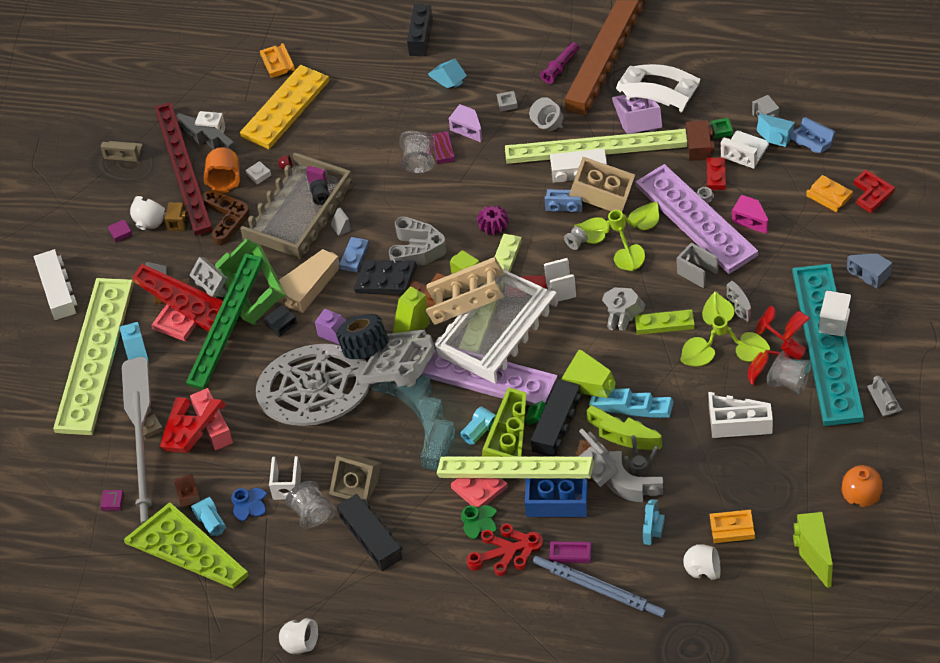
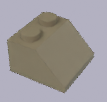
M346 452L336 456L329 494L344 499L358 494L361 499H365L368 502L378 483L382 463Z

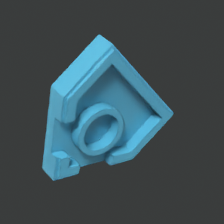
M650 499L645 507L643 543L646 545L652 544L653 537L661 538L665 522V516L659 514L658 500Z

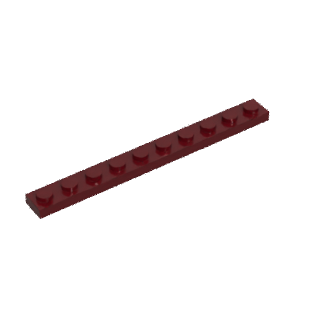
M169 102L155 106L156 115L194 234L197 236L213 231L172 103Z

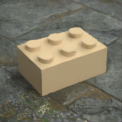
M582 157L569 197H582L583 202L609 211H623L635 175Z

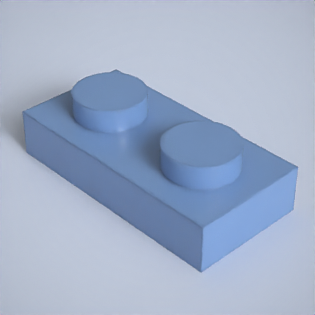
M350 238L339 264L340 270L358 273L369 247L368 240Z

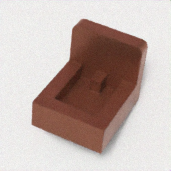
M192 474L174 479L181 507L192 506L200 502Z

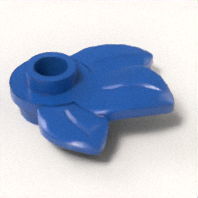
M244 488L236 489L231 497L234 505L233 513L240 521H245L249 515L254 517L264 515L266 509L261 500L266 497L267 493L260 488H253L248 491Z

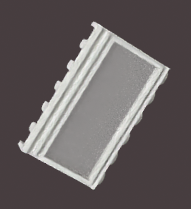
M504 269L503 276L495 278L504 297L458 315L455 321L448 325L442 337H439L435 343L438 357L493 383L497 382L496 371L499 367L502 370L507 368V357L510 353L514 357L518 354V343L520 341L527 343L529 329L531 327L534 330L538 329V318L540 315L548 316L549 304L555 307L558 305L557 292L549 291Z

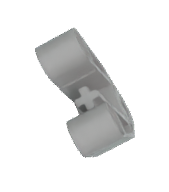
M400 217L395 221L397 238L401 241H409L410 244L392 246L389 249L390 260L416 261L417 266H423L446 254L445 237L432 225L408 217Z

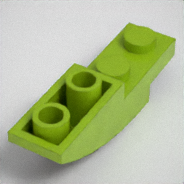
M592 405L587 409L588 422L599 428L600 437L613 443L633 448L632 436L635 435L638 449L653 450L655 446H658V450L662 448V435L656 430L645 427L641 422L634 421L629 417L625 422H622L619 418L613 417L603 409Z

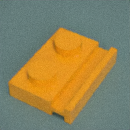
M283 43L279 47L273 46L260 51V55L271 78L288 73L287 71L295 70L294 64Z
M822 175L811 186V189L806 191V196L837 213L839 208L843 207L853 196V191Z
M751 510L710 514L714 543L755 539Z

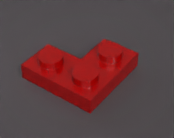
M866 169L854 179V185L865 191L857 199V205L871 214L895 192L894 186Z

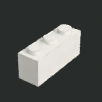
M605 149L550 154L553 183L573 181L582 157L607 165Z

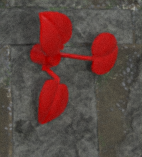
M769 306L765 315L760 318L756 325L755 333L761 335L766 328L784 341L781 347L784 353L765 350L764 353L759 352L748 368V380L752 385H754L757 376L766 365L769 354L785 358L790 356L795 360H799L803 356L806 348L792 338L793 334L810 320L803 312L797 311L786 325V331L783 336L770 326L776 314L775 307Z

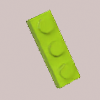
M692 310L637 315L635 316L637 335L694 329Z

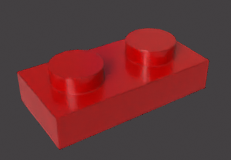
M725 157L707 158V187L711 190H726Z

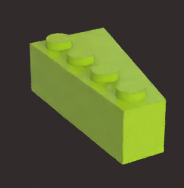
M510 387L507 388L483 447L482 457H521L526 392Z

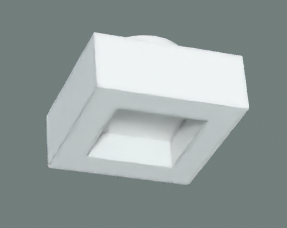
M260 161L245 170L246 175L255 184H259L271 176L270 170Z

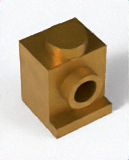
M168 203L164 218L168 231H186L184 221H187L188 214L183 203Z

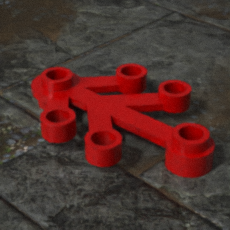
M508 523L501 526V535L506 538L512 537L519 540L518 542L512 543L494 536L491 530H484L481 533L482 541L485 544L491 543L500 548L481 554L477 552L470 553L466 559L467 566L470 570L477 571L483 567V562L503 556L501 562L494 565V571L497 576H504L516 551L523 549L521 555L514 558V567L518 570H523L526 567L530 554L542 547L543 537L537 532L524 534L516 531Z

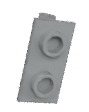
M875 376L873 384L868 385L867 388L883 417L902 411L886 380L883 377Z

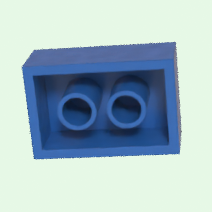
M526 478V517H587L588 478Z

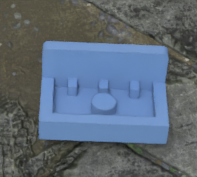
M804 117L800 127L791 132L790 139L794 140L798 145L810 148L815 153H822L831 148L835 131Z
M547 189L545 210L582 212V197H569L571 190Z

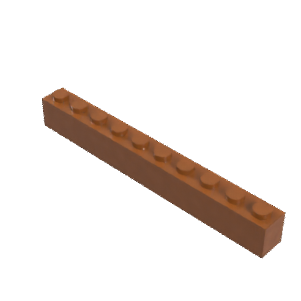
M616 0L565 97L566 111L586 116L588 110L592 109L594 98L598 97L601 85L605 84L607 73L611 72L613 62L617 60L619 50L624 47L625 39L630 35L631 27L636 24L637 15L642 12L643 4L647 0Z

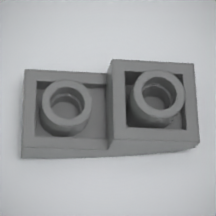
M729 282L727 284V298L732 303H735V313L747 322L751 321V306L748 298L735 282Z

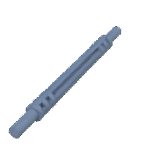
M537 555L533 559L534 564L550 570V573L640 611L644 612L646 610L663 618L666 615L667 610L649 603V600L559 562H551Z

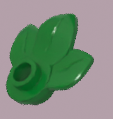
M472 505L465 507L461 513L465 534L471 539H476L479 533H482L484 530L496 532V525L491 518L497 513V510L488 505L478 508Z

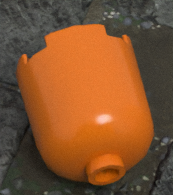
M220 147L212 150L207 155L204 183L211 187L212 190L228 193L230 189L237 188L240 182L239 158L231 149Z

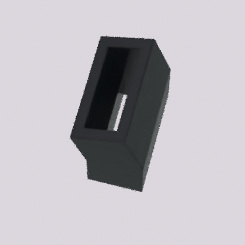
M282 304L265 317L264 323L280 337L295 326L297 320L296 316Z

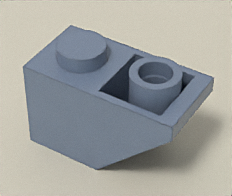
M877 253L850 255L847 257V270L852 275H856L864 280L867 284L878 288L891 276L892 262Z

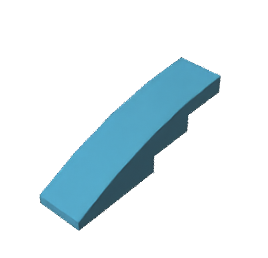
M630 388L614 389L608 398L591 396L589 406L592 405L607 412L630 416L670 418L674 401L672 397L653 398L651 393H632Z

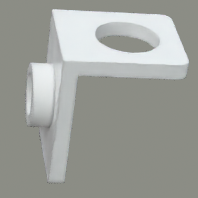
M199 112L195 125L215 127L224 133L225 123L222 113Z

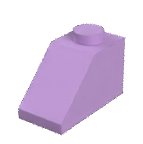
M459 104L449 117L450 131L481 142L483 140L482 131L475 110Z

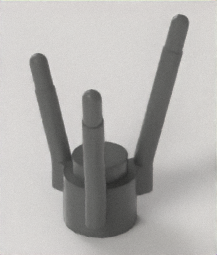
M633 435L634 458L630 461L627 456H624V459L630 469V474L642 476L647 470H651V464L657 453L658 446L654 447L647 462L643 456L638 455L636 436Z

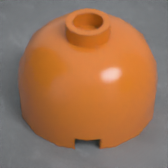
M859 465L846 472L842 481V494L849 503L853 504L854 502L860 504V507H866L879 501L883 490V481L880 474L874 468Z

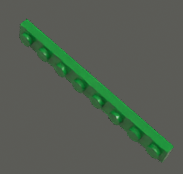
M245 253L186 381L188 386L201 390L207 388L264 262L262 257Z

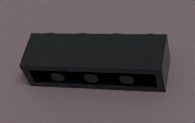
M557 379L531 438L532 452L555 457L557 450H561L563 436L568 434L569 422L575 418L576 406L581 404L583 398L579 384Z
M355 494L337 505L339 518L381 571L402 560L401 550L403 548L400 542L391 537L392 534L387 526H382L379 516L376 512L372 513L370 511V506L365 499H361L358 494Z

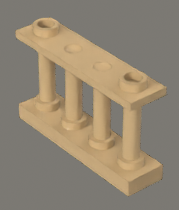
M496 257L427 284V290L433 298L435 305L426 308V312L434 325L504 297L495 281V278L503 276V269ZM487 282L486 285L477 288L478 285ZM470 289L469 292L460 295V292ZM452 296L451 299L446 300V301L443 302V299H446V298Z

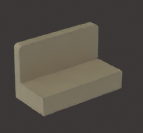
M109 141L102 142L101 144L104 159L138 162L143 149V145L140 143Z

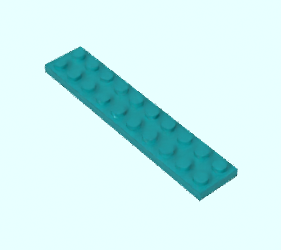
M831 264L792 268L800 311L810 318L803 325L823 426L864 422L846 333L844 337L819 333V319L826 291L837 292Z

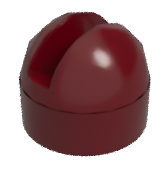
M290 155L282 156L279 159L278 165L281 169L284 170L286 165L291 166L292 169Z

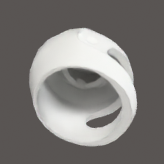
M697 544L688 549L683 560L688 574L699 579L702 574H706L711 580L720 578V559L715 547Z
M305 618L299 623L297 620L289 621L279 632L280 645L290 654L312 651L318 638L317 623L309 618ZM309 624L311 629L310 638L305 641V632Z

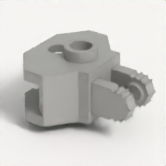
M615 287L606 292L602 299L608 307L610 314L608 319L609 330H615L618 323L619 330L625 331L628 322L644 312L645 303L632 288Z

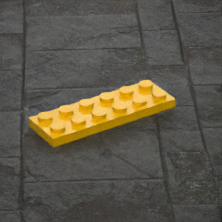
M300 65L240 131V136L270 149L330 81L329 76Z

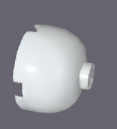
M136 196L130 208V215L133 221L136 222V227L142 230L159 227L165 218V208L150 199L146 202L142 200L143 197Z

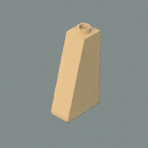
M322 249L282 277L279 281L287 296L279 298L276 302L303 314L340 269L338 256L333 252Z

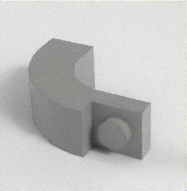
M608 451L616 461L614 466L618 470L606 482L611 491L621 498L634 502H643V495H663V477L633 476L626 472L622 466V452Z

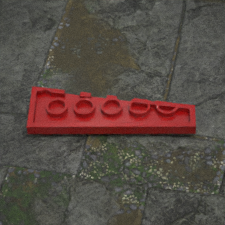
M144 264L140 265L132 277L133 282L188 319L193 320L206 331H210L223 303L222 300L211 297L201 290Z

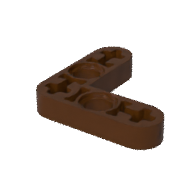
M208 190L203 194V201L206 207L225 214L224 218L212 231L214 243L216 245H224L249 217V207L246 203L215 190ZM224 203H230V206L222 207ZM230 221L235 222V224L232 226L226 225Z

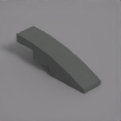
M180 113L176 115L179 127L199 146L206 143L213 150L225 147L237 154L234 142L216 128L195 125L196 118Z

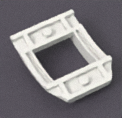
M666 65L629 66L618 82L616 89L620 93L623 91L627 96V100L633 97L651 99L667 106L672 104L680 108V112H683L698 88L700 78ZM645 75H658L679 81V83L673 90L659 84L641 81Z

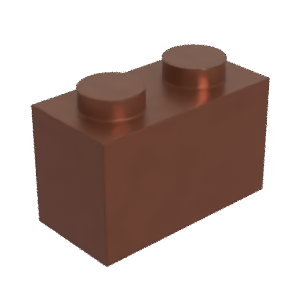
M708 120L686 122L689 161L711 158V152H714V141H710V138H713L712 127L709 128Z

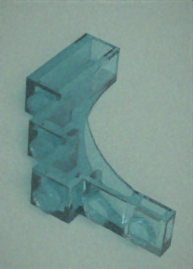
M420 375L416 379V384L411 387H406L405 385L397 387L395 381L371 384L372 391L391 394L406 403L415 412L425 430L424 447L420 456L422 468L437 471L440 458L447 457L455 436L454 422L445 419L441 420L444 412L442 400L429 397L432 391L430 378Z

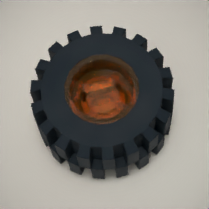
M363 314L353 317L343 323L336 332L342 352L349 359L357 360L370 357L376 352H380L389 342L382 319L376 314Z

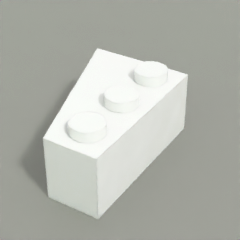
M709 392L712 438L772 434L773 418L771 403L750 399L742 401L733 399V396L721 397L716 396L713 392Z

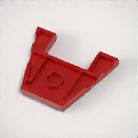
M176 397L159 447L164 451L188 453L203 435L201 430L207 423H212L215 420L214 414L219 408L223 410L226 403L219 399H210L202 416H187L184 414L191 401L187 398Z

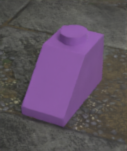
M324 309L315 321L318 336L339 344L336 332L347 320L340 314Z

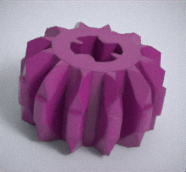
M491 205L489 208L484 206V209L479 211L477 224L481 231H485L486 235L489 233L495 235L497 232L501 234L502 230L507 229L509 218L505 209H501L499 205L497 207Z

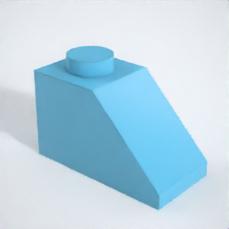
M456 59L444 62L428 73L431 78L446 88L458 87L463 83L462 79L467 76Z
M760 113L757 132L767 142L786 147L791 141L790 134L794 130L795 122Z
M138 322L120 326L128 360L144 357L149 364Z

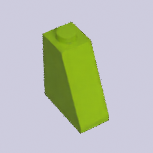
M410 286L399 298L392 333L424 330L430 324L429 315L426 312L428 306L424 293Z
M578 350L562 377L564 381L579 384L581 393L608 398L616 385L611 371L582 350Z

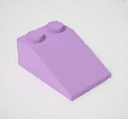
M626 95L612 97L621 125L627 134L640 133L641 131L651 132L656 131L657 128H662L660 106L654 100L638 97L627 100Z

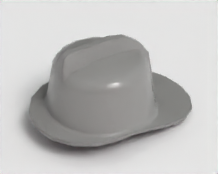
M542 97L533 103L529 115L530 119L539 128L548 131H554L558 127L563 128L564 115L555 102L547 97Z

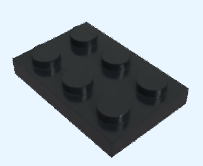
M364 260L354 286V291L360 294H404L412 283L417 263L416 261Z

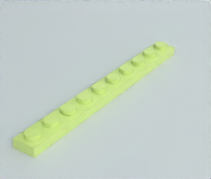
M685 129L505 145L506 164L550 160V154L605 149L606 155L687 147V137Z

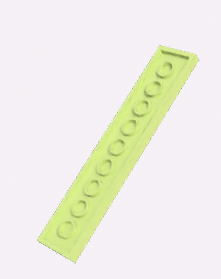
M96 278L53 428L55 433L93 435L121 333L119 327L123 326L132 293L133 280Z

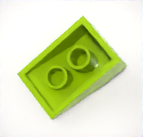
M823 513L798 514L797 523H794V547H798L800 556L824 585L829 588L832 584L833 564Z

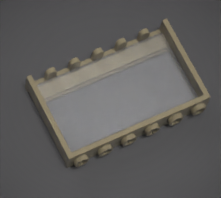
M294 152L293 160L295 165L292 169L289 165L285 166V179L283 181L279 177L276 179L277 190L275 193L268 190L266 195L268 203L265 206L263 203H259L257 207L258 217L255 219L254 216H250L248 219L250 228L241 226L240 230L243 240L247 238L260 245L295 256L300 260L308 252L311 243L317 239L318 233L325 227L329 217L334 214L337 205L343 201L348 189L352 188L353 179L349 170ZM308 166L325 170L330 196L324 205H317L312 200L311 183L308 182L306 174Z

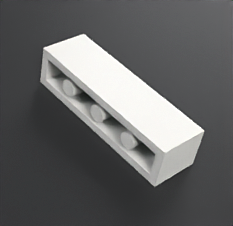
M55 249L35 255L34 259L54 320L76 314L74 306L77 303L74 295L70 296V293L73 291L70 282L65 281L68 279L65 268L61 269L64 266L61 255L57 256Z

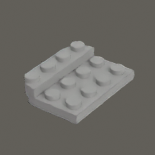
M425 330L387 334L389 342L380 352H376L370 357L358 377L360 384H375L377 382L395 381L397 387L404 385L411 387L416 384V379L422 374L436 350L431 335L426 334Z

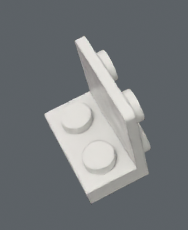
M736 131L731 140L723 138L721 141V157L755 168L768 148L769 142L741 131Z

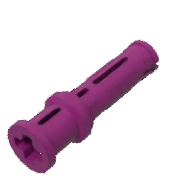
M570 42L558 58L548 64V68L540 73L541 79L544 82L552 84L555 81V77L562 73L565 64L579 50L578 44Z

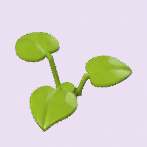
M658 202L641 206L631 212L628 219L622 211L613 210L608 214L609 220L607 221L597 217L574 225V227H580L588 237L586 243L589 244L602 242L605 239V233H609L610 227L615 231H619L625 249H620L616 252L614 262L622 270L633 271L643 265L645 252L638 244L628 247L623 229L626 222L631 227H638L643 231L654 228L659 222Z
M714 292L705 303L702 312L704 322L713 327L710 340L707 343L701 337L689 339L683 346L680 360L683 364L692 367L709 364L715 356V350L710 347L714 336H722L727 332L735 343L739 344L736 347V354L745 362H752L759 352L764 353L765 350H770V347L764 338L753 332L742 334L739 341L731 328L728 327V322L734 316V307L728 300Z

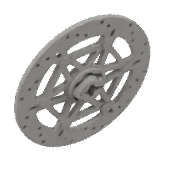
M315 344L291 350L271 362L260 375L256 385L258 404L269 417L285 424L308 426L332 421L354 409L368 393L370 384H360L358 379L367 362L364 358L357 360L346 358L340 345ZM316 357L315 360L293 367L290 366L299 360ZM334 357L343 360L350 367L343 368L328 359ZM319 365H321V371L317 370ZM311 366H312V368L310 369V371H307V372L302 371V369H305V368H308V367H311ZM329 366L337 371L326 373V367ZM278 374L284 375L279 390L271 392L272 383ZM356 376L354 388L349 394H344L348 378ZM288 379L294 382V384L285 387ZM342 381L339 389H336L334 386H332L333 384ZM301 396V401L297 402L291 399V397ZM320 396H321V397L326 398V399H323V400H320V401L315 402L316 399H317V397H320ZM306 397L310 398L308 403H305ZM283 400L299 409L296 412L282 408L276 402ZM332 402L338 403L330 408L321 411L310 412L311 409Z

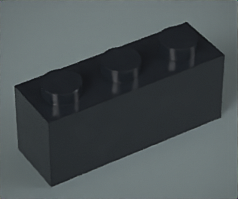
M414 4L407 39L409 56L427 55L433 23L431 5Z

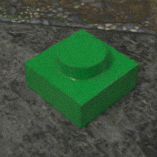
M729 118L711 121L715 139L733 135Z
M540 401L530 405L524 422L529 426L539 422L546 403Z

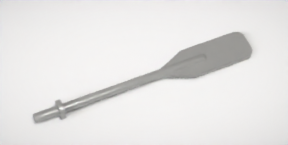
M138 357L123 363L122 381L124 410L135 426L139 499L136 500L135 504L140 509L141 524L149 519L148 508L152 506L151 500L147 498L143 425L151 406L148 361L144 357Z

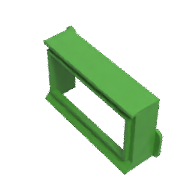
M246 238L231 254L225 253L215 264V267L227 277L224 284L227 290H229L235 277V272L238 270L245 253L263 258L264 262L261 269L271 288H268L253 306L247 297L240 313L244 321L256 325V321L279 298L287 295L261 245Z

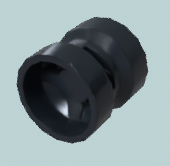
M318 179L310 184L313 202L317 205H324L330 196L327 182Z

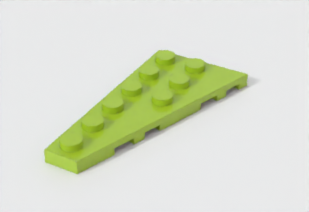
M170 502L124 539L127 545L233 589L249 576L248 571Z

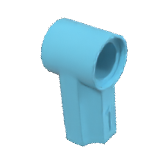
M482 406L475 411L472 421L460 432L461 437L466 443L470 445L475 444L487 430H491L496 414Z
M210 497L191 506L199 522L202 521L211 536H219L226 529Z

